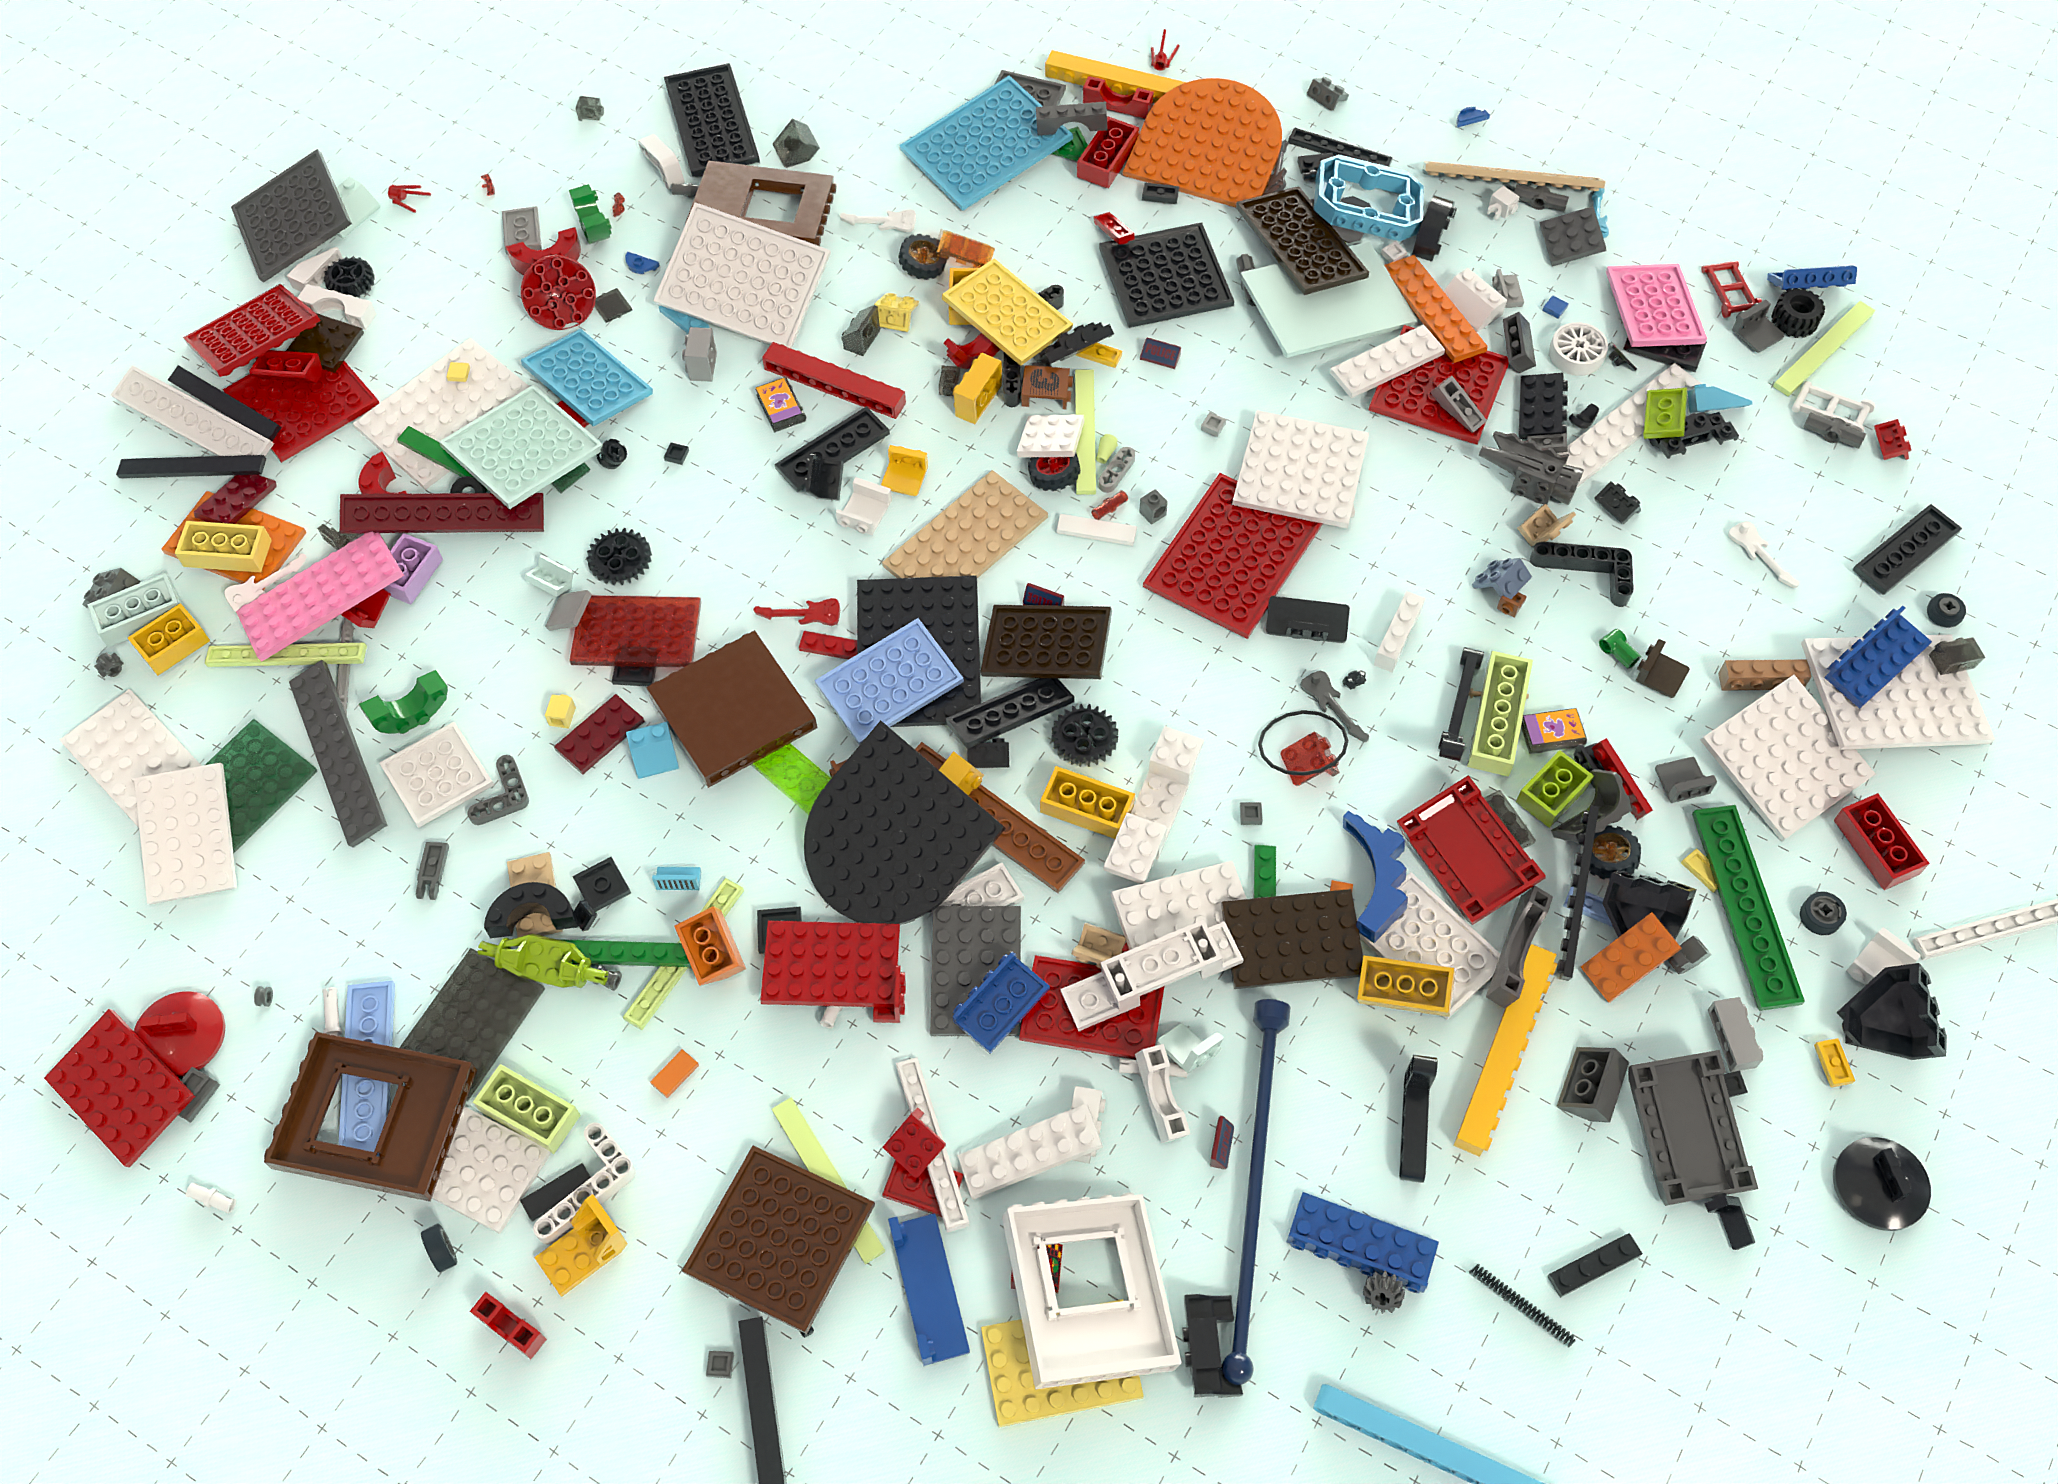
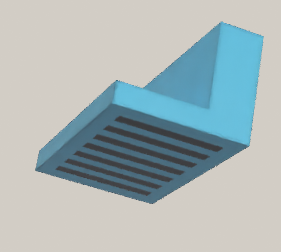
M657 867V874L652 876V880L656 890H700L701 868Z

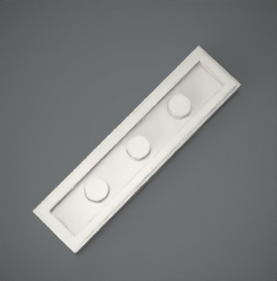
M1060 514L1057 525L1058 534L1130 546L1134 545L1137 526Z

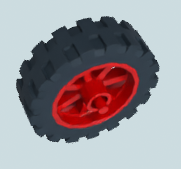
M1076 452L1074 457H1031V462H1028V471L1032 484H1035L1038 489L1042 488L1044 491L1065 489V486H1071L1081 473Z

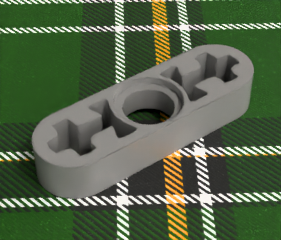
M1122 447L1100 475L1098 486L1102 492L1109 493L1114 491L1135 462V450L1133 448ZM1120 467L1122 471L1114 472L1112 468Z

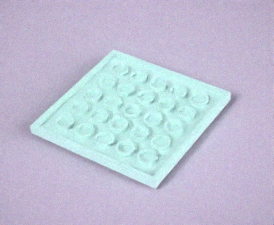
M532 385L439 441L441 447L509 509L600 453L603 445L535 385Z

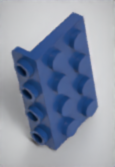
M1847 265L1786 269L1784 272L1768 273L1767 280L1773 283L1774 286H1779L1781 290H1792V288L1810 289V287L1828 288V286L1845 287L1850 284H1856L1857 267Z
M1011 952L1009 955L1005 954L998 962L999 966L994 972L990 970L983 978L984 982L979 988L977 986L974 987L968 994V1000L964 1004H958L953 1010V1022L989 1054L994 1051L1050 989V986L1022 963L1014 952Z

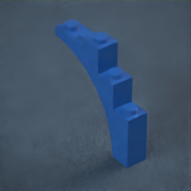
M1348 810L1343 815V828L1355 837L1365 849L1372 863L1375 875L1373 895L1367 908L1357 920V928L1361 935L1375 943L1407 909L1408 897L1402 890L1397 889L1406 880L1407 868L1402 862L1396 860L1405 851V839L1400 833L1394 832L1389 828L1381 833L1376 826L1369 825L1361 816L1353 814Z

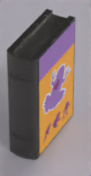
M786 377L755 387L756 396L774 432L806 421L803 407L800 405L793 387Z
M1577 708L1528 714L1522 717L1521 729L1529 754L1575 748L1580 744L1585 746L1587 743V737Z

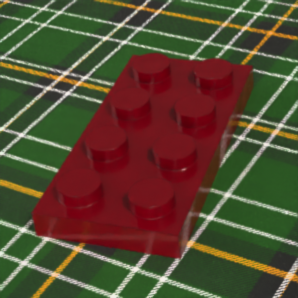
M236 475L194 511V516L205 522L235 524L277 487L276 481L261 475Z
M615 694L554 746V749L583 775L627 737L626 732L636 730L645 721L637 711Z

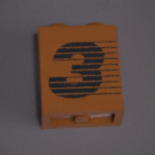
M1025 365L1021 393L1022 407H1029L1030 398L1063 400V409L1066 410L1067 402H1071L1072 391H1069V387L1073 386V376H1070V368Z

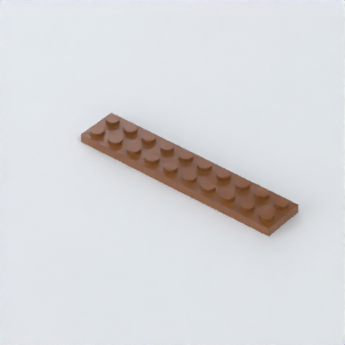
M923 742L915 748L917 752L938 770L947 760ZM981 784L969 794L975 802L1006 827L992 846L1056 893H1059L1085 864L1084 858Z

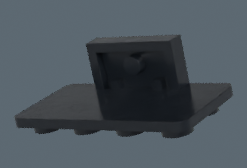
M1271 596L1268 606L1266 633L1295 639L1302 638L1313 641L1345 643L1347 640L1350 607L1347 604Z

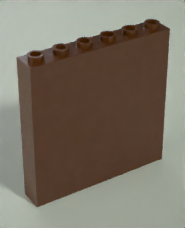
M755 630L744 634L741 638L725 644L722 648L708 653L705 657L689 663L686 667L674 671L669 676L655 681L646 687L651 701L664 721L668 723L669 729L708 788L818 728L816 717Z

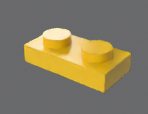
M1839 1038L1820 1041L1814 1044L1830 1088L1855 1082Z

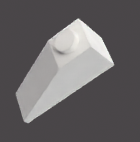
M334 247L299 263L287 275L292 288L301 292L306 284L320 286L324 282V271L328 270L327 266H332L333 262L339 261V258L343 260L339 248Z

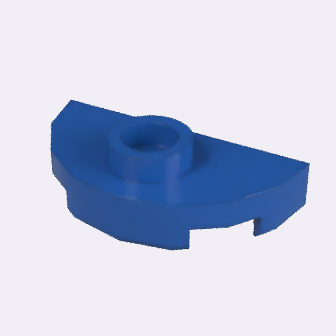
M1474 106L1466 107L1460 111L1457 117V127L1488 120L1490 114L1486 110L1482 111Z
M629 251L625 255L626 264L629 269L637 274H645L644 272L651 270L655 271L660 266L658 261Z

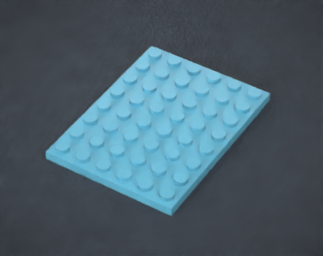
M1007 76L900 144V150L963 211L1073 140V134L1062 125L1058 128L1056 134L1038 136L1036 107L1043 106L1011 76Z

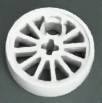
M1572 322L1561 326L1553 335L1549 347V355L1553 364L1559 370L1574 376H1585L1596 372L1604 363L1608 352V342L1605 335L1598 328L1582 322Z

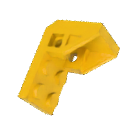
M593 1194L583 1201L570 1222L574 1228L534 1257L561 1297L619 1255L628 1244Z

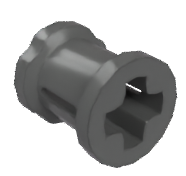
M599 965L597 969L608 971L609 973L608 976H605L608 978L605 985L615 991L622 978L621 972H613L605 969L603 965Z

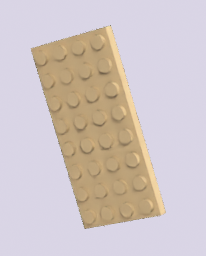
M992 470L886 558L882 565L896 578L977 575L978 578L1048 518V512Z

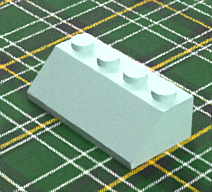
M164 573L87 605L98 635L107 647H111L128 640L129 636L178 604H182L167 573Z

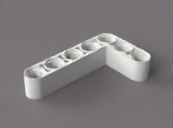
M600 1123L588 1124L584 1130V1137L605 1164V1167L535 1222L533 1232L543 1244L548 1245L556 1242L573 1228L570 1222L582 1205L580 1201L583 1197L593 1194L602 1205L630 1183L636 1175V1170L630 1159ZM595 1133H601V1136L598 1139H591ZM615 1149L611 1156H605L608 1150ZM629 1166L625 1173H618L621 1167ZM609 1181V1185L606 1188H599L602 1182ZM570 1211V1216L567 1219L562 1220V1214L564 1212ZM551 1227V1231L547 1235H541L544 1228Z

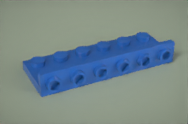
M1901 606L1898 610L1893 608L1885 616L1886 621L1882 618L1874 626L1876 630L1870 629L1862 637L1863 641L1858 639L1851 646L1852 651L1847 649L1839 657L1840 662L1836 659L1827 668L1830 672L1824 678L1859 709L1932 643L1928 637L1901 615L1906 609L1904 606Z
M1302 1192L1286 1241L1294 1249L1312 1251L1318 1258L1327 1259L1328 1257L1336 1260V1263L1346 1268L1352 1266L1360 1269L1359 1272L1367 1276H1373L1375 1272L1383 1275L1386 1270L1388 1276L1395 1274L1396 1281H1402L1403 1286H1406V1289L1413 1293H1424L1427 1289L1429 1275L1439 1241Z

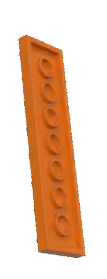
M1415 255L1384 265L1410 308L1445 348L1446 354L1453 363L1487 352V344Z

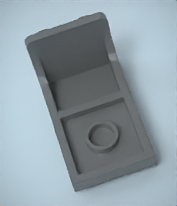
M1594 769L1590 771L1594 775L1593 782L1595 785V796L1591 805L1599 807L1595 833H1599L1605 830V826L1610 823L1620 821L1622 816L1632 811L1630 798L1623 788L1621 777L1616 772ZM1582 812L1552 829L1553 837L1577 843L1578 834L1583 831L1584 825L1580 823Z

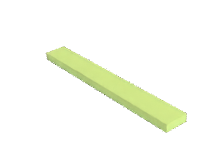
M1859 301L1774 383L1773 387L1789 397L1873 316L1876 310Z
M1075 370L1076 415H1084L1085 420L1076 448L1081 470L1080 475H1078L1079 478L1076 480V495L1096 494L1094 370Z
M364 642L290 644L262 662L257 657L252 645L209 646L205 664L207 667L315 665L321 660L327 664H362L367 645Z
M725 878L701 912L714 906L722 911L725 918L744 892L743 887ZM660 966L627 1010L623 1019L638 1029L643 1030L688 967Z
M792 1097L772 1108V1112L807 1170L847 1189ZM867 1221L854 1244L865 1265L885 1253L884 1247Z

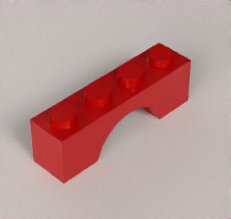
M1088 76L1083 86V103L1106 102V109L1145 119L1153 107V91L1137 88L1132 94L1121 95L1112 91L1105 80Z

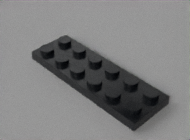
M866 406L774 464L775 469L798 493L804 489V480L808 474L806 462L810 454H815L823 460H835L845 463L888 436L890 431Z
M1930 504L1856 564L1853 571L1881 594L1885 595L1959 534L1962 527L1934 505Z
M1039 678L946 718V723L963 745L969 749L1075 702V696L1058 678Z

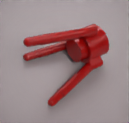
M1166 29L1163 30L1160 51L1155 55L1154 47H1151V66L1159 71L1169 68L1170 62L1180 47L1177 44L1169 58L1163 52Z
M392 184L388 188V197L393 200L392 203L400 205L413 213H416L415 209L401 202L406 199L407 194L431 196V193L405 190L420 189L421 185Z

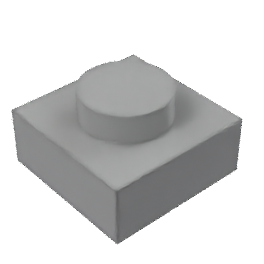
M1209 412L1201 425V430L1218 437L1226 425V419Z

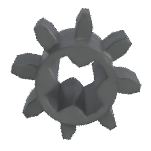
M106 652L97 658V664L94 667L102 677L106 675L115 677L121 672V666L124 663L115 652L112 655Z

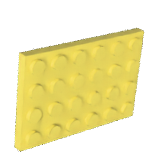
M995 258L942 294L943 301L1020 366L1056 341L1059 335L1070 331L1073 327L1071 321Z
M1123 1299L1106 1303L1121 1302ZM1022 1319L981 1327L999 1427L1144 1398L1140 1376L1035 1389Z

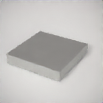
M588 590L561 594L545 627L549 631L577 627L592 594Z

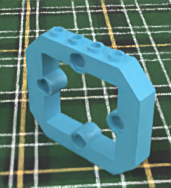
M1336 155L1321 161L1316 174L1314 210L1330 225L1396 241H1402L1418 234L1423 221L1424 186L1411 174L1404 170L1343 155ZM1343 180L1358 183L1366 190L1378 188L1401 194L1398 196L1392 210L1393 215L1378 212L1371 207L1362 208L1340 202L1346 186Z

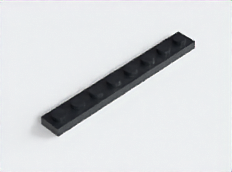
M1592 805L1586 811H1583L1580 823L1584 825L1583 831L1579 832L1577 839L1580 850L1579 853L1575 854L1574 866H1577L1576 874L1572 875L1570 886L1574 888L1573 894L1569 895L1567 908H1570L1569 917L1566 916L1564 921V929L1567 932L1566 938H1562L1560 951H1563L1562 960L1559 959L1557 965V973H1560L1559 979L1569 981L1573 977L1599 807Z

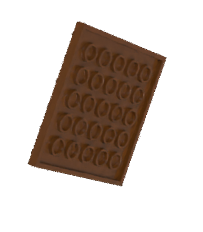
M753 1145L682 1272L807 1334L876 1204L868 1198Z

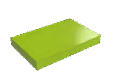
M1687 387L1647 390L1644 439L1684 436Z

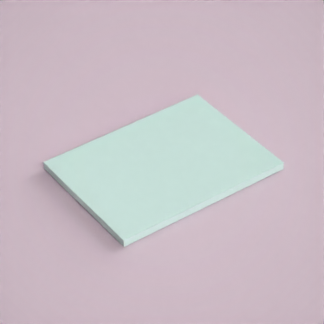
M1370 241L1349 246L1370 272L1368 278L1307 295L1301 292L1279 263L1240 273V279L1286 358L1402 329L1404 325H1417L1418 319L1391 278Z

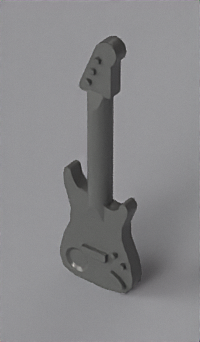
M1286 140L1282 141L1274 174L1271 175L1263 195L1282 191L1286 187L1285 175L1287 170L1282 168L1284 153H1286V148L1289 144Z
M1317 671L1302 679L1300 684L1302 690L1318 701L1320 709L1324 713L1327 710L1326 705L1328 704L1349 729L1348 734L1362 742L1369 740V734L1365 733L1359 725H1355L1333 698H1340L1341 693L1332 687L1326 672Z

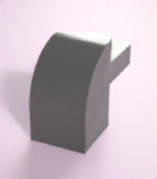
M1693 935L1680 945L1682 949L1670 957L1668 962L1678 974H1683L1699 965L1712 954L1701 940Z

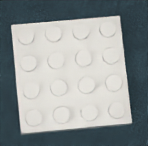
M455 722L379 763L418 828L494 786L491 778Z

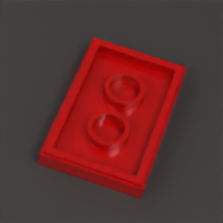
M895 1160L882 1197L942 1217L927 1168L918 1178H915ZM953 1170L958 1188L960 1189L964 1174Z

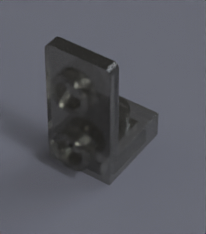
M325 524L317 528L323 540L336 550L346 546L358 535L362 534H341L340 531L337 532L333 527L328 528Z

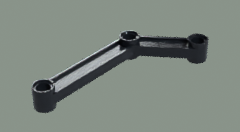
M1467 647L1463 648L1459 664L1464 665L1448 732H1442L1439 742L1440 757L1458 762L1461 760L1465 743H1462L1463 736H1459L1474 671L1475 668L1480 669L1484 652Z

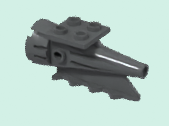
M1494 431L1493 438L1499 449L1482 446L1479 453L1480 457L1514 476L1515 479L1510 492L1543 505L1548 504L1550 497L1566 505L1570 504L1584 469L1566 465L1569 454L1560 455L1551 447H1539L1533 440H1520L1515 433L1505 434Z

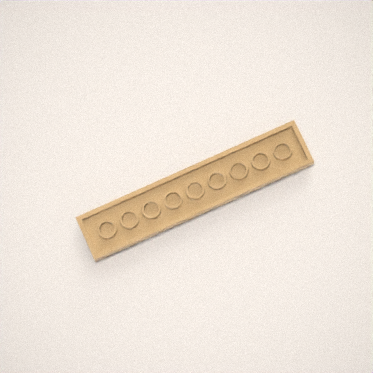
M1424 161L1423 169L1429 175H1438L1441 172L1448 177H1456V174H1461L1463 178L1474 179V176H1479L1481 180L1492 181V178H1497L1500 182H1510V179H1513L1519 184H1527L1528 181H1532L1534 185L1545 186V183H1550L1553 187L1563 188V185H1568L1572 189H1581V186H1585L1591 191H1599V188H1605L1606 182L1596 177Z

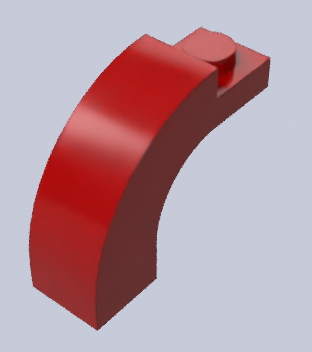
M982 333L966 345H957L949 338L943 343L948 348L946 350L947 356L961 369H970L974 359H978L981 353L994 357L1001 350Z

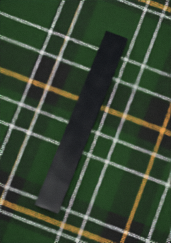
M179 365L168 378V381L271 441L274 440L282 428L280 425Z
M264 455L121 459L116 475L119 479L262 475L266 457Z

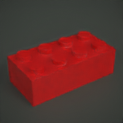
M1108 116L1107 130L1097 131L1077 161V177L1109 188L1131 154L1139 135V127Z
M1879 793L1842 808L1834 819L1836 825L1883 890H1887L1920 875L1930 864Z

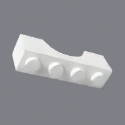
M306 284L297 297L313 312L318 314L329 310L344 311L349 324L367 330L377 315L372 302L369 300L359 299L352 295H345L334 290L321 288L320 286Z
M1406 591L1377 651L1374 666L1393 673L1413 626H1415L1425 601L1424 597Z
M1164 1044L1142 1049L1135 1056L1161 1144L1190 1135L1185 1113L1177 1105L1171 1091L1169 1081L1170 1063Z

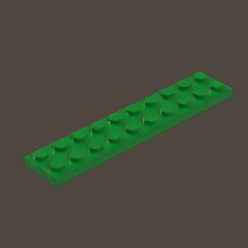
M1736 805L1694 810L1692 816L1706 857L1709 860L1710 869L1717 884L1718 892L1758 1010L1803 1005L1805 1000Z

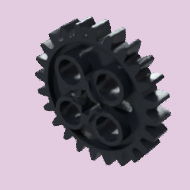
M616 528L615 533L608 530V535L606 536L601 533V539L594 538L596 544H590L591 550H587L588 557L586 559L593 576H597L599 581L604 579L605 584L611 580L614 586L617 581H620L621 585L624 584V580L631 583L632 577L638 580L637 574L644 575L643 568L649 569L648 563L652 562L649 542L646 541L645 536L641 537L640 532L635 534L633 529L627 532L626 528H623L622 532H619L618 528Z
M1080 704L1079 709L1072 706L1071 712L1064 709V716L1059 714L1058 721L1054 720L1051 741L1054 742L1053 748L1058 749L1057 755L1064 754V761L1070 758L1071 765L1075 761H1079V767L1082 766L1083 762H1086L1087 766L1090 767L1091 761L1098 765L1099 759L1105 762L1106 755L1112 756V750H1116V743H1118L1119 736L1117 735L1119 730L1116 728V721H1112V715L1106 716V710L1099 712V706H1096L1093 710L1091 709V704H1088L1087 708Z

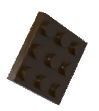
M316 313L320 322L316 323L315 327L300 332L286 351L317 353L322 369L335 373L360 340L364 331L360 327Z

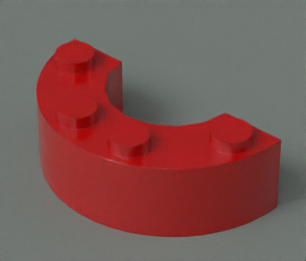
M576 227L559 231L556 243L547 249H530L524 242L505 246L512 266L522 275L525 274L535 261L543 257L563 255L577 261L581 253V245Z
M383 451L373 455L362 468L358 481L361 494H407L406 491L398 493L385 491L388 484L396 479V476Z

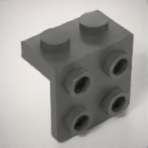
M1766 299L1760 303H1755L1746 311H1741L1736 316V321L1732 328V331L1757 353L1784 338V333L1765 317L1771 305Z
M122 568L98 573L92 580L93 585L91 589L85 593V600L82 605L87 608V604L137 585L141 581Z

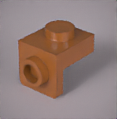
M1519 592L1512 599L1501 596L1497 609L1515 618L1526 601L1527 596Z

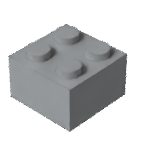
M690 327L688 335L685 336L686 349L682 351V359L686 361L685 371L689 374L690 381L712 382L717 357L712 328Z

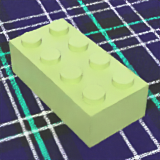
M501 1064L473 1101V1104L481 1113L537 1143L552 1154H555L581 1116L574 1105Z

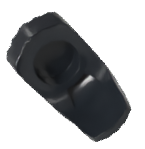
M1591 403L1581 413H1572L1568 419L1579 428H1588L1597 417L1599 408Z

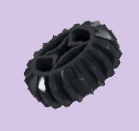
M346 256L343 260L339 258L338 262H333V265L327 266L328 270L324 271L326 288L345 295L360 298V295H366V291H371V286L374 285V271L366 260H362L361 257L356 259L354 256L351 258Z

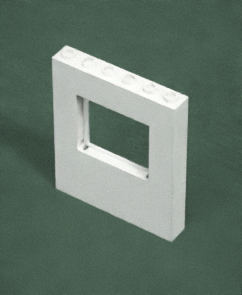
M1130 1192L1122 1194L1120 1197L1104 1195L1092 1200L1089 1197H1083L1073 1202L1063 1199L1054 1202V1204L1037 1202L1025 1207L1021 1204H1015L1006 1210L1002 1220L1035 1389L1174 1371L1182 1364L1143 1194L1134 1195V1193ZM1115 1237L1129 1301L1058 1309L1046 1245Z

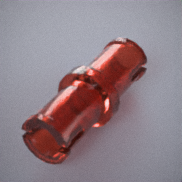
M1121 490L1111 498H1106L1101 505L1092 509V516L1096 520H1100L1108 513L1115 512L1118 506L1128 501L1127 494Z

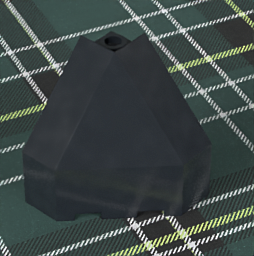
M1619 870L1612 872L1602 904L1618 938L1652 912L1672 937L1676 939L1688 918L1697 889L1676 881L1668 880L1663 882L1656 877L1641 874L1639 877L1630 875L1629 872Z
M1920 963L1885 967L1836 1012L1843 1020L1842 1029L1846 1034L1845 1044L1910 1060L1946 1057V1031L1944 1027H1939L1938 1016L1940 1015V1010L1936 997H1931L1928 989L1931 979Z

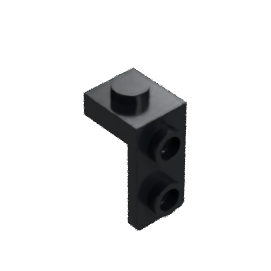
M1726 1193L1712 1196V1201L1704 1203L1708 1213L1720 1214L1733 1250H1739L1755 1244L1754 1236L1739 1197L1727 1196Z

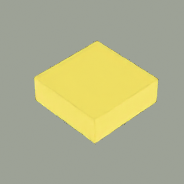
M450 362L446 376L447 380L467 382L470 371L469 363Z

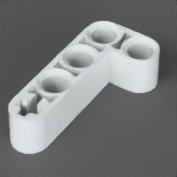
M655 134L638 140L641 152L660 171L663 182L668 190L672 189V183H685L676 155Z

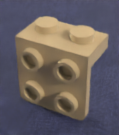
M1544 504L1517 529L1529 545L1533 546L1538 542H1547L1549 539H1555L1561 534L1559 531L1561 528L1565 529L1573 523L1572 518L1576 514L1573 511L1557 519L1550 508Z
M1085 923L1079 944L1072 950L1071 954L1076 956L1075 959L1080 962L1088 963V961L1097 963L1096 966L1101 968L1100 962L1122 954V948L1126 943L1124 935Z

